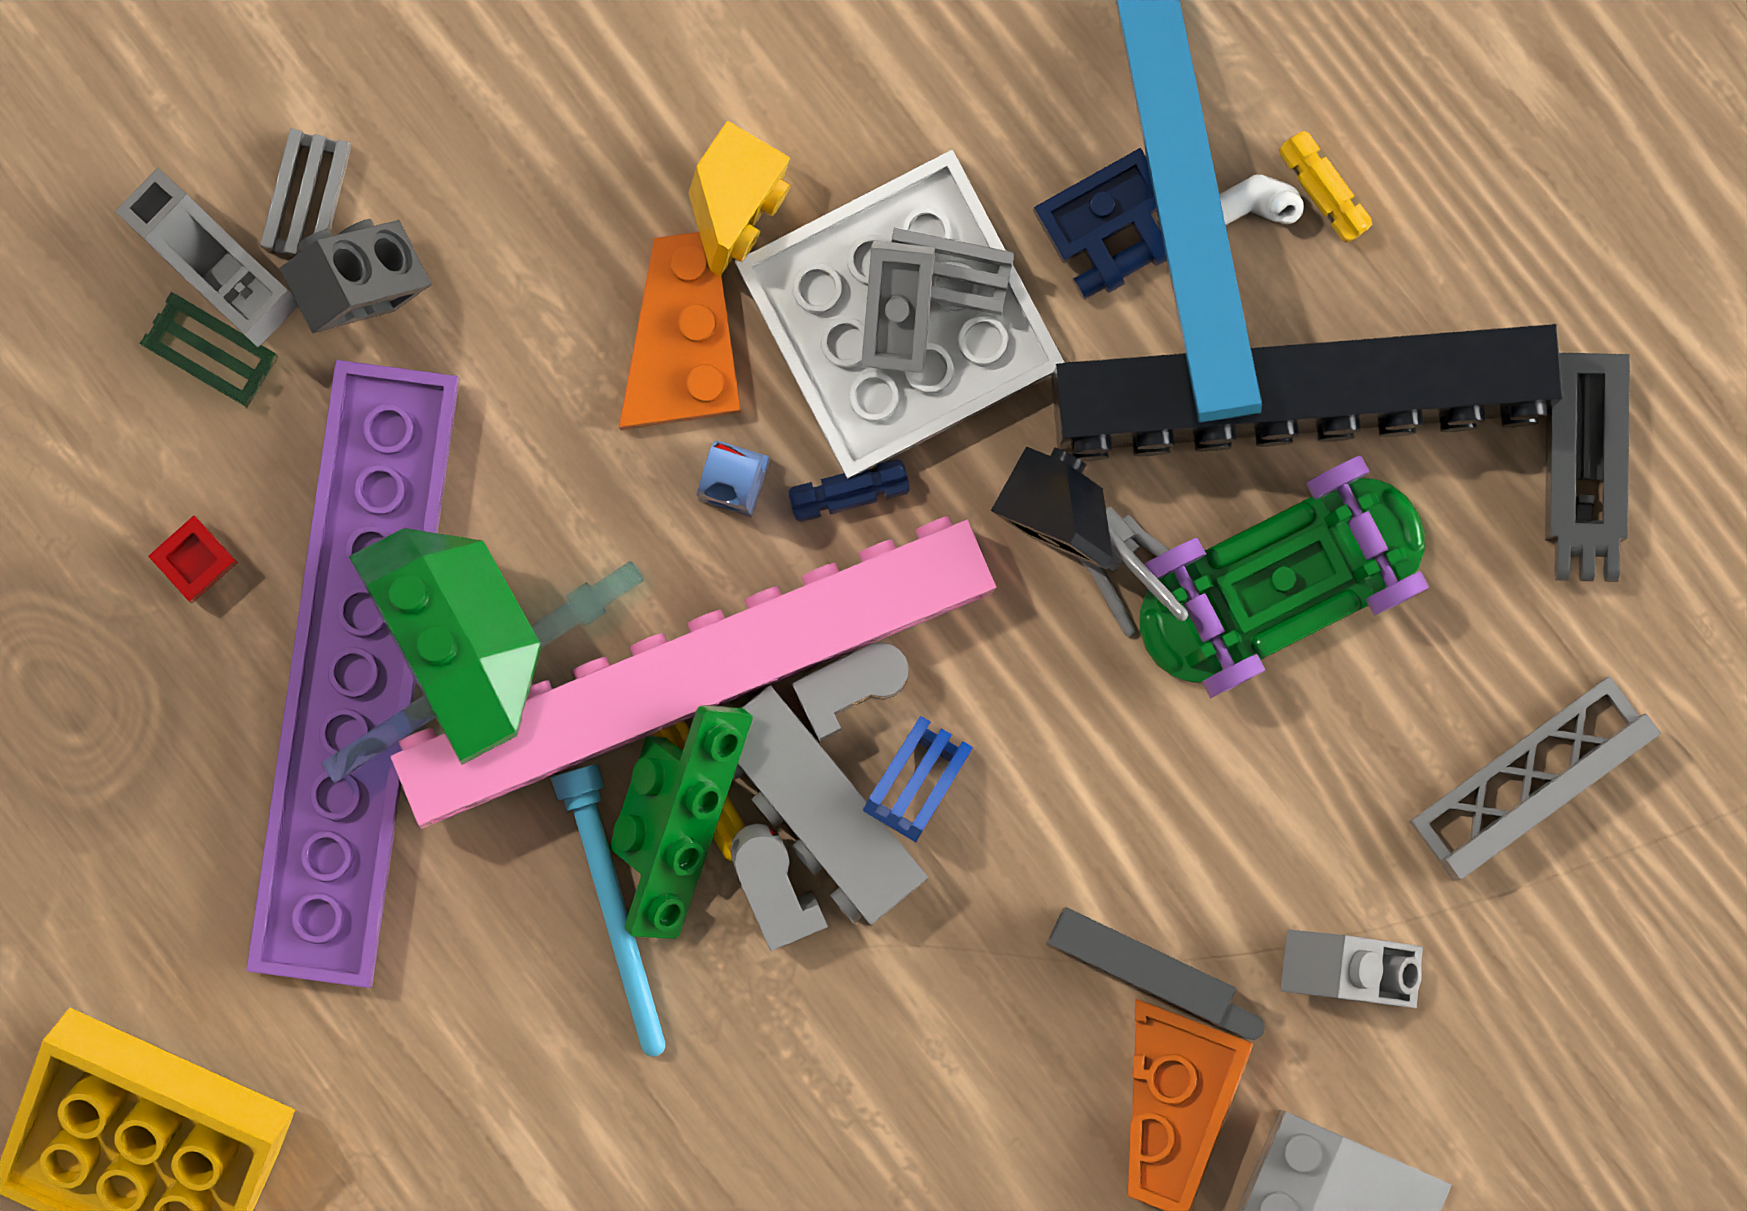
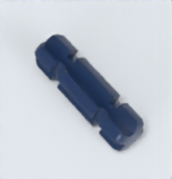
M895 459L877 464V471L870 472L868 469L850 479H847L844 473L821 479L822 485L813 487L812 482L792 487L789 490V500L795 519L799 522H804L821 517L820 511L829 509L831 515L878 502L876 496L885 494L886 500L906 495L909 492V480L903 462Z

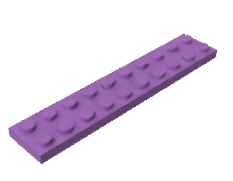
M336 360L246 970L248 972L372 988L401 791V781L390 756L402 751L399 741L409 736L416 681L352 565L349 556L402 528L438 533L460 382L458 376Z

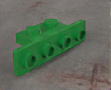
M708 705L699 706L683 750L666 737L646 736L639 759L633 768L632 780L620 816L614 825L613 837L609 846L610 850L641 874L624 926L625 931L633 937L675 939L681 933L753 720V716L745 709Z

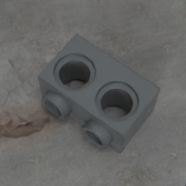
M366 219L347 227L335 236H333L330 229L318 231L301 240L297 244L300 253L280 267L312 334L395 312L432 285L400 220L374 226L371 219Z

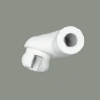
M1253 175L1219 194L1225 225L1249 212L1274 222L1288 225L1300 218L1304 208L1303 200L1296 188L1265 175Z

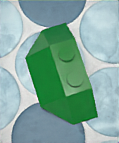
M402 528L350 555L349 559L461 765L516 737L541 651V644L483 540Z

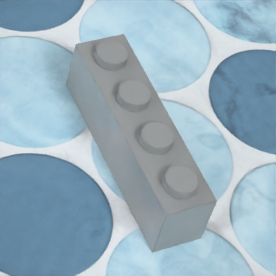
M769 685L741 708L749 712L753 716V720L733 778L736 780L743 773L747 774L760 790L751 799L774 828L782 821H785L800 839L791 848L813 875H816L824 868L839 886L838 889L830 894L837 905L853 924L863 916L872 926L929 877L884 823L862 811L867 803L772 686Z

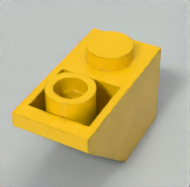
M728 120L697 164L688 193L709 269L720 277L733 258L740 262L745 260L760 234V230L754 227L763 212L770 216L777 212L791 187L790 184L783 181L790 157Z

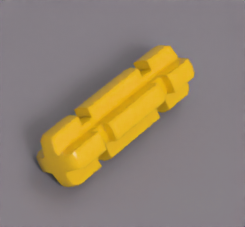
M1306 131L1295 134L1279 148V155L1290 170L1295 167L1300 173L1296 177L1323 216L1326 217L1330 214L1334 219L1330 225L1339 238L1345 243L1355 240L1370 228L1372 219L1360 203L1354 206L1351 202L1354 194L1327 157L1319 158L1317 152L1320 151V148L1311 135Z

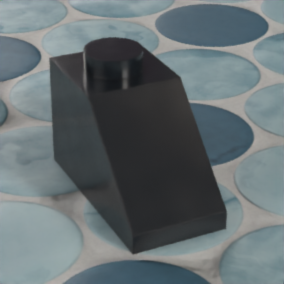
M1026 446L991 511L1028 537L1108 569L1113 560L1103 488L1082 474L1087 465L1070 453L1054 447L1049 456Z

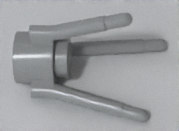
M1112 507L1107 508L1106 513L1113 560L1108 568L1113 572L1125 564L1178 620H1186L1188 617L1186 609L1135 555L1140 548L1135 541L1155 556H1159L1170 549L1145 532L1129 514L1122 519ZM1078 558L1092 574L1123 633L1128 637L1135 634V627L1105 569Z

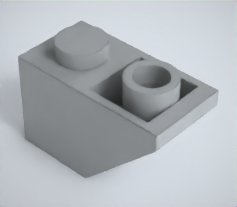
M1287 929L1280 991L1417 1008L1418 990L1422 980L1421 963L1423 947L1349 935Z

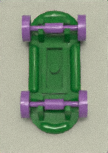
M1360 455L1307 482L1306 485L1312 495L1311 497L1204 550L1199 539L1194 538L1157 556L1144 565L1186 609L1188 617L1184 621L1178 620L1148 589L1140 609V634L1146 651L1156 665L1172 677L1191 683L1202 682L1209 697L1213 698L1266 671L1261 662L1262 659L1367 606L1370 607L1373 615L1376 616L1429 589V586L1422 572L1416 573L1425 551V530L1418 511L1408 497L1391 484L1373 478H1362L1370 471Z

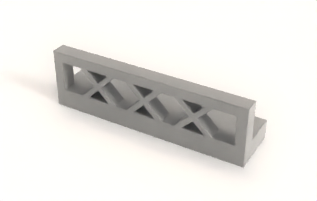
M1608 676L1409 822L1453 881L1462 880L1652 741L1661 732L1647 713L1638 715L1613 679ZM1605 695L1626 725L1608 738L1584 735L1583 728L1586 708ZM1576 716L1573 733L1557 730ZM1547 737L1572 741L1569 766L1559 774L1533 771L1536 746ZM1581 742L1597 745L1579 758ZM1526 753L1524 769L1508 767V765ZM1497 773L1523 777L1519 803L1508 811L1483 807L1487 781ZM1532 778L1548 781L1530 794ZM1477 789L1475 805L1458 803ZM1448 809L1473 813L1470 839L1450 853L1429 823ZM1482 814L1499 817L1480 831Z

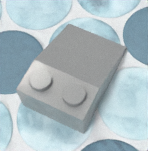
M1279 1110L1236 1211H1441L1452 1184L1286 1111Z

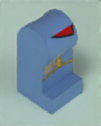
M718 440L714 441L696 493L699 501L752 517L770 462L769 456Z

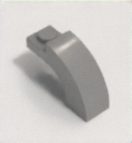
M159 168L115 211L257 347L278 329L284 320L298 307L293 294L248 254Z

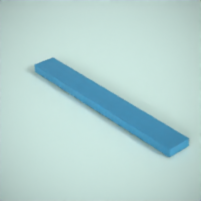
M1115 0L1198 421L1200 423L1261 413L1262 402L1180 0Z

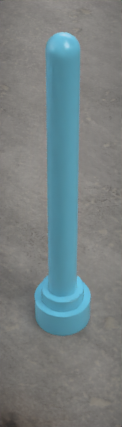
M594 764L550 777L557 801H564L566 811L573 810L641 1049L647 1056H659L665 1049V1039L636 939L624 929L628 911L597 807V803L602 801L599 789L605 788L599 766Z

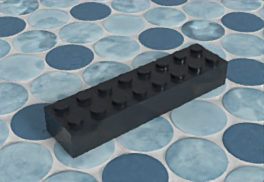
M1556 324L1251 348L1262 402L1261 413L1200 423L1198 421L1185 353L1056 363L1052 377L1057 448L1066 452H1072V455L1081 461L1109 458V451H1112V448L1133 447L1134 456L1164 455L1170 453V447L1174 446V443L1194 442L1195 451L1198 452L1219 451L1232 448L1231 442L1236 441V438L1256 437V446L1258 447L1282 446L1292 444L1293 437L1299 436V433L1317 432L1318 442L1344 441L1354 439V432L1361 431L1363 428L1378 427L1379 437H1398L1415 434L1416 427H1421L1426 423H1440V432H1461L1477 429V423L1489 418H1501L1502 427H1524L1538 424V418L1548 416L1547 412L1563 399Z

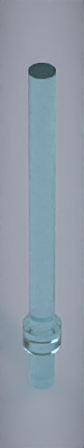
M630 560L591 586L588 582L582 584L566 595L568 602L532 624L531 627L540 641L541 648L582 622L583 625L587 626L607 613L605 606L642 583L644 578L636 565ZM422 696L320 764L330 780L335 784L436 717L425 697Z

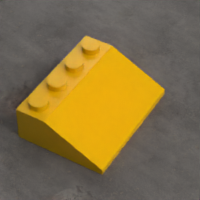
M69 1008L41 1043L0 1159V1195L35 1211H253L277 1159L295 1109Z

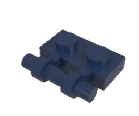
M1141 147L1038 204L1033 209L1034 214L1063 264L1085 252L1093 268L1073 278V282L1084 300L1103 289L1107 293L1116 290L1125 284L1123 278L1151 262L1158 266L1167 261L1161 229L1158 228L1151 215L1157 212L1147 158ZM1133 226L1140 241L1111 256L1103 241Z

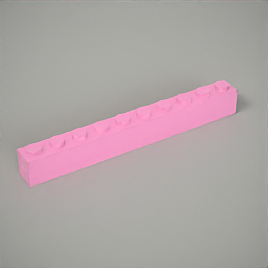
M949 516L934 520L915 530L919 538L918 540L898 548L895 547L892 539L873 545L858 553L862 563L840 572L836 563L817 568L802 576L805 586L782 595L779 586L756 593L744 600L748 608L747 610L725 618L721 609L700 616L687 623L691 633L667 642L664 633L646 638L630 646L633 654L632 657L613 665L609 664L607 657L590 661L572 670L576 680L552 689L549 680L534 684L530 687L521 715L522 721L518 735L463 765L459 762L445 734L436 736L434 728L422 730L400 740L399 744L402 751L390 757L419 827L423 829L654 734L674 724L688 720L695 716L697 708L701 705L722 706L991 595L996 589V585L968 519L954 525Z

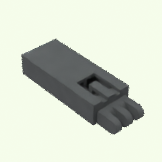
M1559 353L1563 399L1547 412L1548 416H1546L1545 540H1555V580L1569 581L1571 574L1570 560L1571 556L1579 557L1580 581L1593 582L1595 577V557H1604V581L1618 582L1620 576V542L1628 538L1630 354ZM1576 480L1603 481L1602 520H1592L1594 495L1576 496Z
M1067 907L1062 909L1046 945L1241 1038L1255 1040L1264 1033L1265 1024L1259 1016L1230 1003L1236 990L1235 987Z

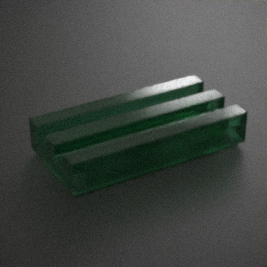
M171 292L165 301L167 304L161 313L158 312L152 322L154 325L149 334H145L139 344L233 401L248 408L279 356L263 345L257 347L241 332ZM181 312L260 359L258 365L253 369L174 322L177 314ZM166 332L247 379L248 381L242 390L161 343Z

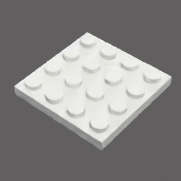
M953 149L747 255L743 262L735 261V265L847 479L872 469L877 464L905 452L1052 376L1056 363H1065L1012 264L1002 316L930 301L923 373L861 366L870 255L873 241L891 243L893 229L899 228L1005 250ZM935 253L934 261L995 274H998L999 266L940 253ZM933 275L932 286L993 298L995 290L993 287Z

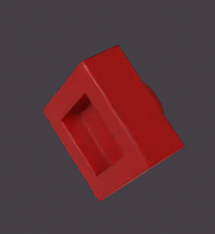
M195 515L148 555L153 563L192 604L238 563Z

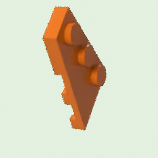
M699 232L654 238L619 429L626 430L741 413L722 275L720 277L710 271Z
M1135 999L1136 1031L1132 1074L1134 1081L1132 1120L1130 1124L1128 1197L1164 1211H1191L1254 1044Z

